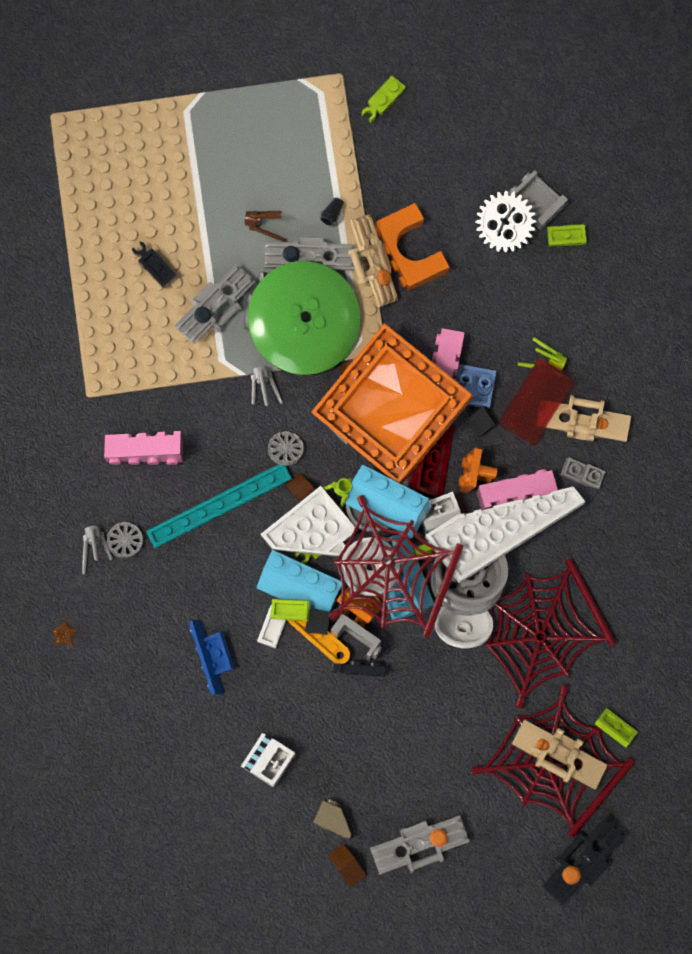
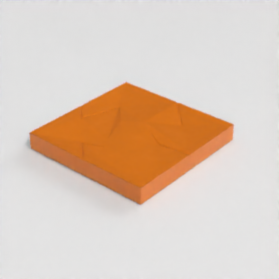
M384 323L311 413L389 478L402 485L474 396Z

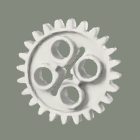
M505 191L504 196L501 192H498V198L491 195L492 201L485 200L487 206H480L483 213H477L481 217V220L476 221V223L481 224L477 231H483L479 237H486L484 244L491 242V249L497 245V251L499 252L503 248L504 252L508 253L509 247L515 252L516 246L520 249L523 248L522 242L529 243L526 239L527 237L533 238L530 231H536L532 224L537 223V221L532 220V217L537 214L530 212L534 207L532 205L527 206L529 200L526 199L522 202V195L516 198L515 192L511 196L508 191ZM506 204L507 212L501 214L499 208L501 205ZM521 213L523 215V221L521 223H516L515 217L517 214ZM504 219H508V221L510 222V224H509V225H505V223L503 222V220H504ZM496 220L498 223V227L496 230L492 231L490 228V224L492 221ZM508 230L514 232V236L510 240L506 238Z

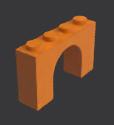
M416 203L375 222L378 239H381L386 253L392 260L390 264L395 272L398 271L400 275L399 281L403 288H407L408 292L449 273V265L441 251L423 260L412 261L403 257L397 248V242L402 235L423 225L424 218Z

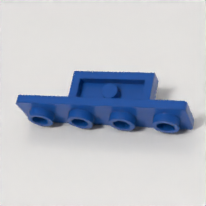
M192 620L189 622L190 633L194 637L196 652L200 656L201 667L208 681L207 687L212 695H222L224 690L219 675L235 669L224 633L218 632L207 637L202 621Z

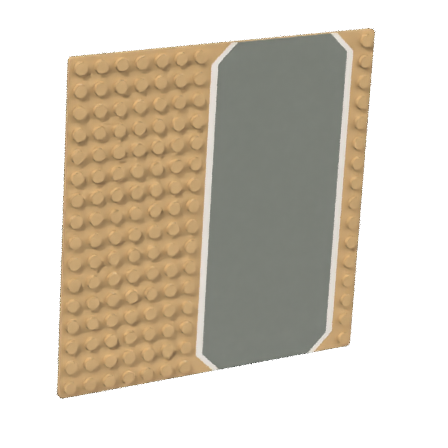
M342 74L52 114L50 118L87 397L94 398L253 375V369L261 366H267L268 372L281 371L259 353L252 341L250 332L245 330V293L254 292L260 282L261 272L270 273L275 269L264 268L265 242L283 241L250 230V226H245L246 211H281V214H276L281 215V219L262 218L261 225H257V227L283 237L289 243L297 242V237L324 238V242L328 244H356V248H358L350 220L365 216ZM334 198H339L344 204L338 221L333 226H328L320 220L321 212ZM367 238V239H366V242H367V245L370 247V245H369V239ZM140 241L145 243L147 251L153 249L177 274V278L166 288L163 289L138 263L141 257L133 254V247L136 251L142 250L139 244ZM327 252L324 254L326 261L333 260V253ZM359 257L363 271L369 270L370 265L367 257ZM237 264L255 280V283L236 301L242 309L236 312L221 327L219 333L210 328L193 344L174 326L193 307L190 301L209 282L215 284ZM335 270L348 282L354 291L360 308L361 320L357 340L352 350L341 362L356 358L382 326L380 308L377 306L370 282L368 280L358 284V277L354 270ZM226 286L223 288V293L231 295L233 289ZM229 304L221 306L214 313L213 318L217 321L231 306ZM302 312L301 320L309 322L311 319L310 314Z

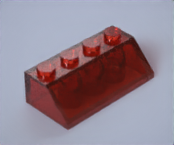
M538 358L500 419L499 423L502 429L535 446L574 381L555 366Z

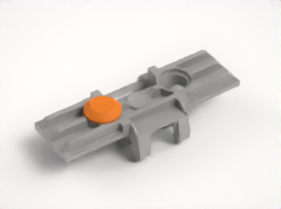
M457 816L429 827L424 820L412 827L399 829L401 837L371 847L370 849L379 875L405 865L408 866L410 873H413L415 869L437 861L443 862L444 859L441 852L469 842L461 817ZM404 846L407 850L406 856L398 857L395 854L396 848ZM428 848H435L436 854L411 862L410 855Z

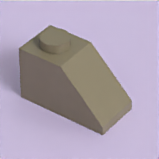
M329 799L327 802L322 801L313 824L350 840L351 833L341 808H338L339 804Z

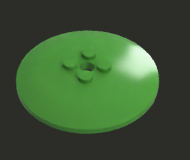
M310 261L287 263L268 273L256 286L249 302L247 314L250 336L259 353L278 369L297 375L321 373L339 364L352 350L359 334L361 322L358 300L348 282L328 266ZM302 312L310 314L311 319L309 322L301 320Z

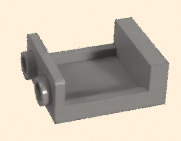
M534 170L531 174L527 173L523 177L522 183L519 186L515 185L509 194L511 196L515 192L516 198L522 195V202L526 199L529 200L527 206L532 205L534 207L530 212L537 214L532 217V220L537 221L534 225L541 231L567 205L568 199L564 195L561 197L557 195L537 176L538 172Z
M342 614L332 627L331 634L338 639L345 630L370 648L366 655V660L370 662L372 658L376 659L381 652V640Z

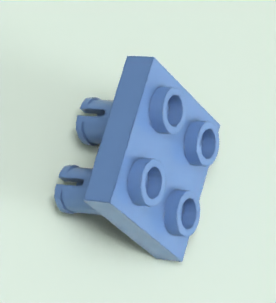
M459 364L456 382L474 396L468 405L481 408L486 406L487 409H490L496 371Z

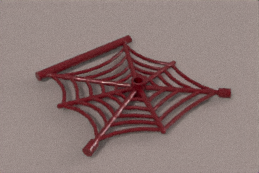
M364 495L357 497L360 507H363L359 520L344 549L334 561L341 577L342 595L339 608L335 609L329 617L335 621L341 615L340 612L342 610H365L377 618L381 623L382 629L390 623L407 621L423 626L424 632L422 636L430 638L464 546L457 543L455 549L451 551L435 547L419 536L412 526L413 520L405 523L384 518L368 508ZM365 513L367 521L358 542L348 558L340 560L353 540ZM370 513L383 521L407 527L404 532L384 528L372 520ZM368 524H370L373 531L370 542L358 560H350L360 545ZM376 527L392 534H399L401 537L400 539H393L378 534ZM411 529L413 534L423 544L441 552L429 554L418 548L408 537L409 530ZM376 537L378 544L374 553L368 560H361ZM406 538L413 548L424 555L416 556L410 552L402 543L403 540ZM381 539L397 542L394 548H389L383 545ZM401 546L405 552L411 555V557H407L404 554H402L398 550L399 547ZM380 547L383 554L382 559L372 560ZM386 550L392 551V553L388 555ZM396 553H397L399 556L403 557V558L393 559ZM447 555H452L426 624L423 619L422 609L426 584L438 564ZM442 556L431 568L423 583L418 611L413 602L414 589L418 577L433 558ZM429 558L417 572L410 596L407 591V578L411 569L420 559ZM415 560L409 566L403 584L400 579L401 572L409 561ZM404 562L397 574L394 568L396 563ZM340 564L344 565L350 582L351 596L345 602V582ZM347 564L351 565L357 580L358 590L355 592L352 576ZM354 564H359L364 572L366 582L362 586ZM363 564H370L372 566L374 574L370 578H368ZM374 564L383 565L378 570H376V566ZM386 568L385 578H384L383 576H381V575H379V574ZM390 570H391V572L393 573L394 577H392V578L389 579ZM375 578H380V579H382V580L385 582V585H383L382 583H380V582H378V581H374V579H375ZM396 580L400 587L389 589V582ZM370 583L377 584L384 589V596L374 590L365 588ZM403 591L406 597L388 599V592ZM361 592L373 593L383 600V608L371 598L357 596ZM362 599L370 601L382 611V619L366 607L347 605L352 600ZM403 600L408 601L412 608L387 610V603ZM397 611L415 612L419 621L408 618L386 621V614Z
M572 558L565 561L567 565L565 572L550 578L530 577L529 573H526V579L521 586L511 594L501 596L499 600L512 597L521 591L527 583L528 590L525 595L517 602L509 605H499L498 603L494 605L499 612L498 632L494 642H491L492 629L485 647H488L498 659L514 683L520 695L515 705L518 709H523L524 697L542 682L561 675L569 677L568 670L572 662L587 647L601 641H607L609 647L617 644ZM569 573H571L604 637H599L592 632L576 614L568 591ZM564 576L561 584L556 587L533 588L531 585V580L552 581ZM564 585L567 601L573 615L592 636H585L568 620L560 598ZM558 589L554 598L539 599L534 598L533 591H553ZM529 594L530 602L522 609L514 612H508L504 609L520 604ZM535 601H553L551 607L546 609L536 608ZM557 602L565 622L580 636H570L563 630L556 618L555 606ZM530 606L532 607V613L527 617L519 620L514 616ZM491 608V609L489 610V613H490V615H491V617H492V620H493V611H492V608ZM549 611L546 619L538 618L537 612ZM503 612L507 615L506 626L502 640L498 641L501 633ZM552 614L559 630L566 636H560L554 631L549 622ZM532 616L534 617V619L530 623H523L524 621L529 620ZM511 618L515 621L514 632L510 640H505ZM539 621H540V622H544V624H543L541 630H540ZM535 623L536 632L532 630L529 626ZM519 624L524 628V634L522 638L514 639ZM547 625L555 636H546L545 630ZM527 631H528L530 634H532L534 637H527V638H526ZM537 636H542L543 640H538ZM545 640H555L549 646L545 642ZM559 640H564L560 645H558L555 652L551 650V648ZM567 641H575L563 652L559 660L556 654ZM581 641H593L579 649L573 655L566 668L563 666L562 661L573 646ZM524 642H535L533 654ZM514 643H520L527 650L531 657L530 665L521 652L513 645ZM509 644L528 668L525 680L511 656L501 645ZM540 645H543L544 649L539 650ZM492 646H498L509 659L523 683L522 691L510 670ZM547 651L551 656L535 662L537 655ZM549 660L556 662V664L536 671L531 676L533 666ZM558 666L562 670V672L541 679L527 690L528 683L537 674Z
M561 685L560 699L534 715L522 717L517 715L504 742L484 768L477 766L471 767L472 775L485 772L506 783L522 800L521 806H525L526 803H535L547 806L558 812L570 824L571 828L567 834L573 838L635 762L630 758L625 763L619 762L606 749L601 738V728L586 726L575 720L564 703L569 687ZM557 705L558 708L555 715L545 720L530 723L539 725L555 719L553 725L541 728L544 731L552 729L551 734L554 735L559 728L558 722L560 719L563 726L569 732L582 736L581 741L584 742L588 739L595 757L607 764L605 771L613 767H621L575 824L572 820L574 809L587 785L584 784L577 793L569 813L567 808L569 795L578 780L574 779L564 801L561 794L564 781L562 779L558 787L556 783L558 775L554 778L552 772L541 766L538 772L534 768L537 767L535 766L536 763H528L532 759V755L523 764H517L525 751L521 750L512 765L501 766L514 749V745L510 747L496 767H489L506 745L517 723L521 726L522 720L541 716ZM562 706L574 723L582 728L593 731L583 734L569 728L560 715ZM597 733L603 750L614 762H604L599 757L591 740L593 735ZM547 754L544 758L556 766H561V769L567 766L561 762H554L556 759L550 758ZM574 759L575 769L582 766V762ZM521 768H530L537 775L535 780L532 781ZM507 770H519L531 783V787L528 788L520 778ZM491 771H502L515 778L527 791L525 797L523 798L511 783ZM544 771H547L550 778L543 776ZM541 778L551 782L553 784V787L538 782ZM536 786L547 787L555 791L558 798L542 791H534V788ZM539 794L554 799L562 805L565 814L548 803L529 800L530 795Z

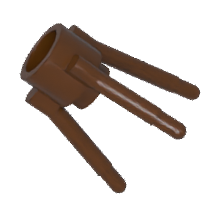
M246 211L245 226H250V230L286 242L285 238L257 227V225H261L262 218L281 219V215H276L281 214V211Z

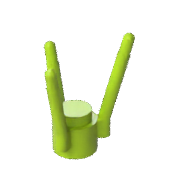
M534 337V342L552 353L550 354L539 348L535 349L536 352L550 358L548 364L551 367L518 363V366L547 370L555 373L556 370H563L567 357L562 356V353L555 351Z
M342 478L337 483L332 482L330 485L322 487L325 491L334 488L335 493L342 496L339 505L341 511L348 498V492L352 488L351 478Z

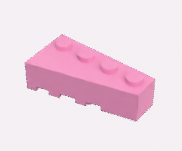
M442 328L441 334H437L435 345H439L438 352L433 353L432 362L456 381L464 332Z
M174 431V435L166 434V432H157L155 436L139 433L136 434V437H132L131 434L105 435L104 458L106 462L112 465H118L121 462H128L131 465H138L140 462H147L149 465H158L159 462L177 465L178 462H183V438L181 431Z
M542 469L535 472L536 474H523L517 478L479 485L477 496L481 510L557 491L552 470Z

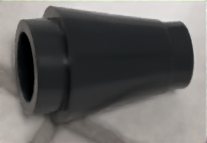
M334 198L321 212L320 220L328 226L336 224L344 202L339 198Z

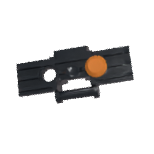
M607 816L586 838L578 832L577 838L560 856L555 857V860L561 866L542 887L562 906L584 882L591 886L599 874L609 867L605 859L627 836ZM598 840L603 843V850L601 852L593 850L592 844L594 841ZM584 843L587 849L570 866L566 860Z

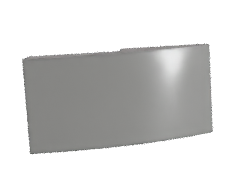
M568 457L565 460L560 476L585 486L599 489L605 471Z

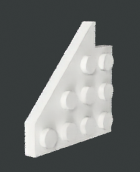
M320 486L261 533V536L273 550L339 556L345 547L344 542L351 537L355 526Z

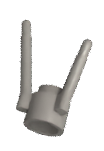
M267 366L253 369V375H251L252 405L255 404L257 382V384H261L264 404L268 406L265 387L268 379L279 403H283L272 378V372H268Z
M100 526L85 528V535H83L82 574H86L88 542L92 544L95 561L98 560L96 544L100 543V539L109 559H113L105 540L104 532H100Z

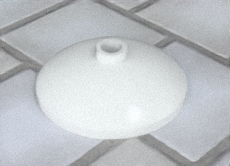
M372 537L362 539L350 560H358ZM374 538L369 550L361 560H368L372 556L378 544L376 538ZM358 540L348 547L342 560L348 558ZM382 540L384 546L393 548L386 541ZM380 547L372 560L382 559L383 554ZM386 550L388 555L392 553V551ZM397 553L395 554L393 559H398ZM396 563L394 567L397 574L400 569V563ZM341 564L344 580L350 587L348 574L344 565ZM347 564L352 576L354 591L358 590L357 580L351 565ZM354 564L362 586L366 582L364 572L359 564ZM363 564L367 571L368 578H370L374 574L373 570H367V564ZM374 564L376 566V570H378L383 564ZM386 568L379 574V575L383 576L384 578H385ZM390 570L389 579L392 578V577H394V575H393V573L391 572V570ZM375 578V579H374V581H378V582L382 583L383 585H385V582H384L382 579H380V578ZM396 580L389 582V589L394 585ZM370 583L365 588L380 594L384 593V589L377 584ZM369 592L360 593L361 595L365 596H376L375 594Z
M442 606L434 626L438 636L447 644L458 648H473L489 639L493 629V620L488 611L479 615L464 616L455 614Z

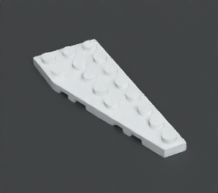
M574 487L553 491L547 495H537L526 500L520 499L496 505L493 508L480 509L465 515L464 513L456 515L426 534L425 538L429 544L450 551L455 549L457 543L464 546L453 574L458 583H461L581 507L585 501ZM447 555L442 560L447 568L452 555Z

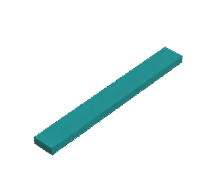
M278 464L146 532L156 549L289 482L292 478L286 466Z

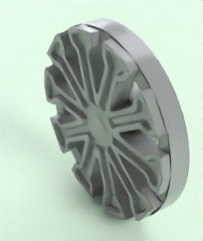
M288 431L279 432L273 435L269 441L268 454L279 465H293L303 455V442L296 434Z
M130 522L118 523L107 534V545L115 556L130 558L141 550L143 535L140 529ZM121 526H124V532L121 531ZM128 527H132V529L127 533ZM117 530L119 535L113 533V531ZM135 531L138 532L137 535L131 536ZM113 537L117 540L110 541V538ZM140 539V542H135L133 540ZM131 545L136 546L137 549L133 550ZM120 548H122L121 554L118 553ZM126 548L129 549L130 554H126Z

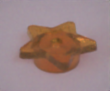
M65 621L62 622L59 628L52 629L51 632L56 636L55 645L61 643L72 645L71 637L76 633V629L68 628Z

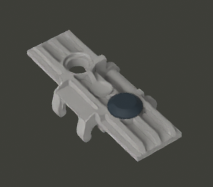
M297 237V242L293 241V243L265 242L264 268L276 269L291 262L310 261L323 264L333 270L355 271L351 255H348L347 251L356 249V244H328L324 242V238ZM327 252L333 253V260L326 261L324 254Z
M235 264L215 284L209 282L190 301L193 307L174 327L193 344L210 328L219 333L221 327L236 312L242 309L236 301L255 283V280ZM229 286L233 289V293L226 295L223 293V288ZM229 304L231 307L216 321L213 318L214 313L221 306Z

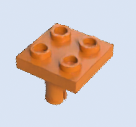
M474 448L463 457L462 468H464L463 475H460L458 486H461L460 492L469 493L476 487L477 480L490 483L492 479L496 478L497 468L484 466L480 463L482 449Z
M350 587L345 590L344 602L351 596ZM361 594L357 596L371 598L378 602L383 608V603L376 596H365ZM341 595L337 599V602L339 603L341 601ZM362 599L352 600L347 605L366 607L376 614L381 611L377 605ZM346 609L340 612L341 614L344 611L343 614L348 617L350 612L356 614L357 617L354 622L359 623V626L364 628L366 622L369 623L375 617L367 611L359 609Z

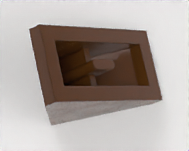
M298 474L285 484L298 503L315 491L311 483L301 474Z
M344 844L327 855L350 888L366 877V874Z

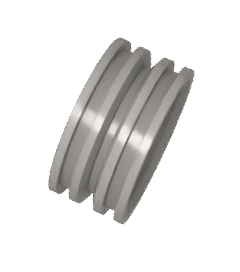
M505 555L489 564L487 569L483 568L470 576L469 580L465 579L458 583L453 576L449 586H456V588H448L442 606L455 614L464 616L479 615L490 610L500 599L507 581L508 564ZM440 557L435 558L434 564L440 559ZM443 561L438 564L430 578L431 588L435 597H437L447 570V566ZM490 584L488 588L484 587V585ZM469 591L473 597H468L467 592Z

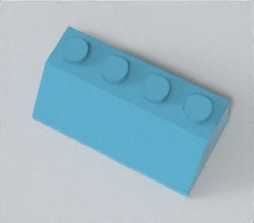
M365 465L361 466L354 477L352 488L346 500L347 506L362 512L363 507H360L357 497L364 495L368 504L367 507L384 518L397 522L409 523L410 520H413L412 526L415 531L418 530L431 509L429 498ZM370 513L372 519L395 531L404 532L407 527L383 521ZM411 529L407 534L410 539L414 536Z
M393 535L389 538L400 539L401 535ZM405 538L402 543L410 552L415 554L413 547ZM384 540V541H386L388 544H390L393 548H394V547L396 546V544H397V542H392V541ZM401 546L399 547L398 550L402 554H404L407 557H411V555L405 552ZM415 560L409 561L403 568L400 575L403 584L408 568ZM418 562L413 566L407 578V591L410 596L415 576L420 569ZM422 572L414 589L413 602L418 611L420 594L425 581ZM396 581L391 588H397L400 586ZM427 584L423 595V611L434 605ZM403 591L388 592V599L406 597ZM397 600L387 603L389 610L412 608L408 601ZM411 611L390 613L392 619L405 618L415 614V612Z
M272 550L262 571L257 589L280 600L310 601V610L331 612L342 589L341 581Z

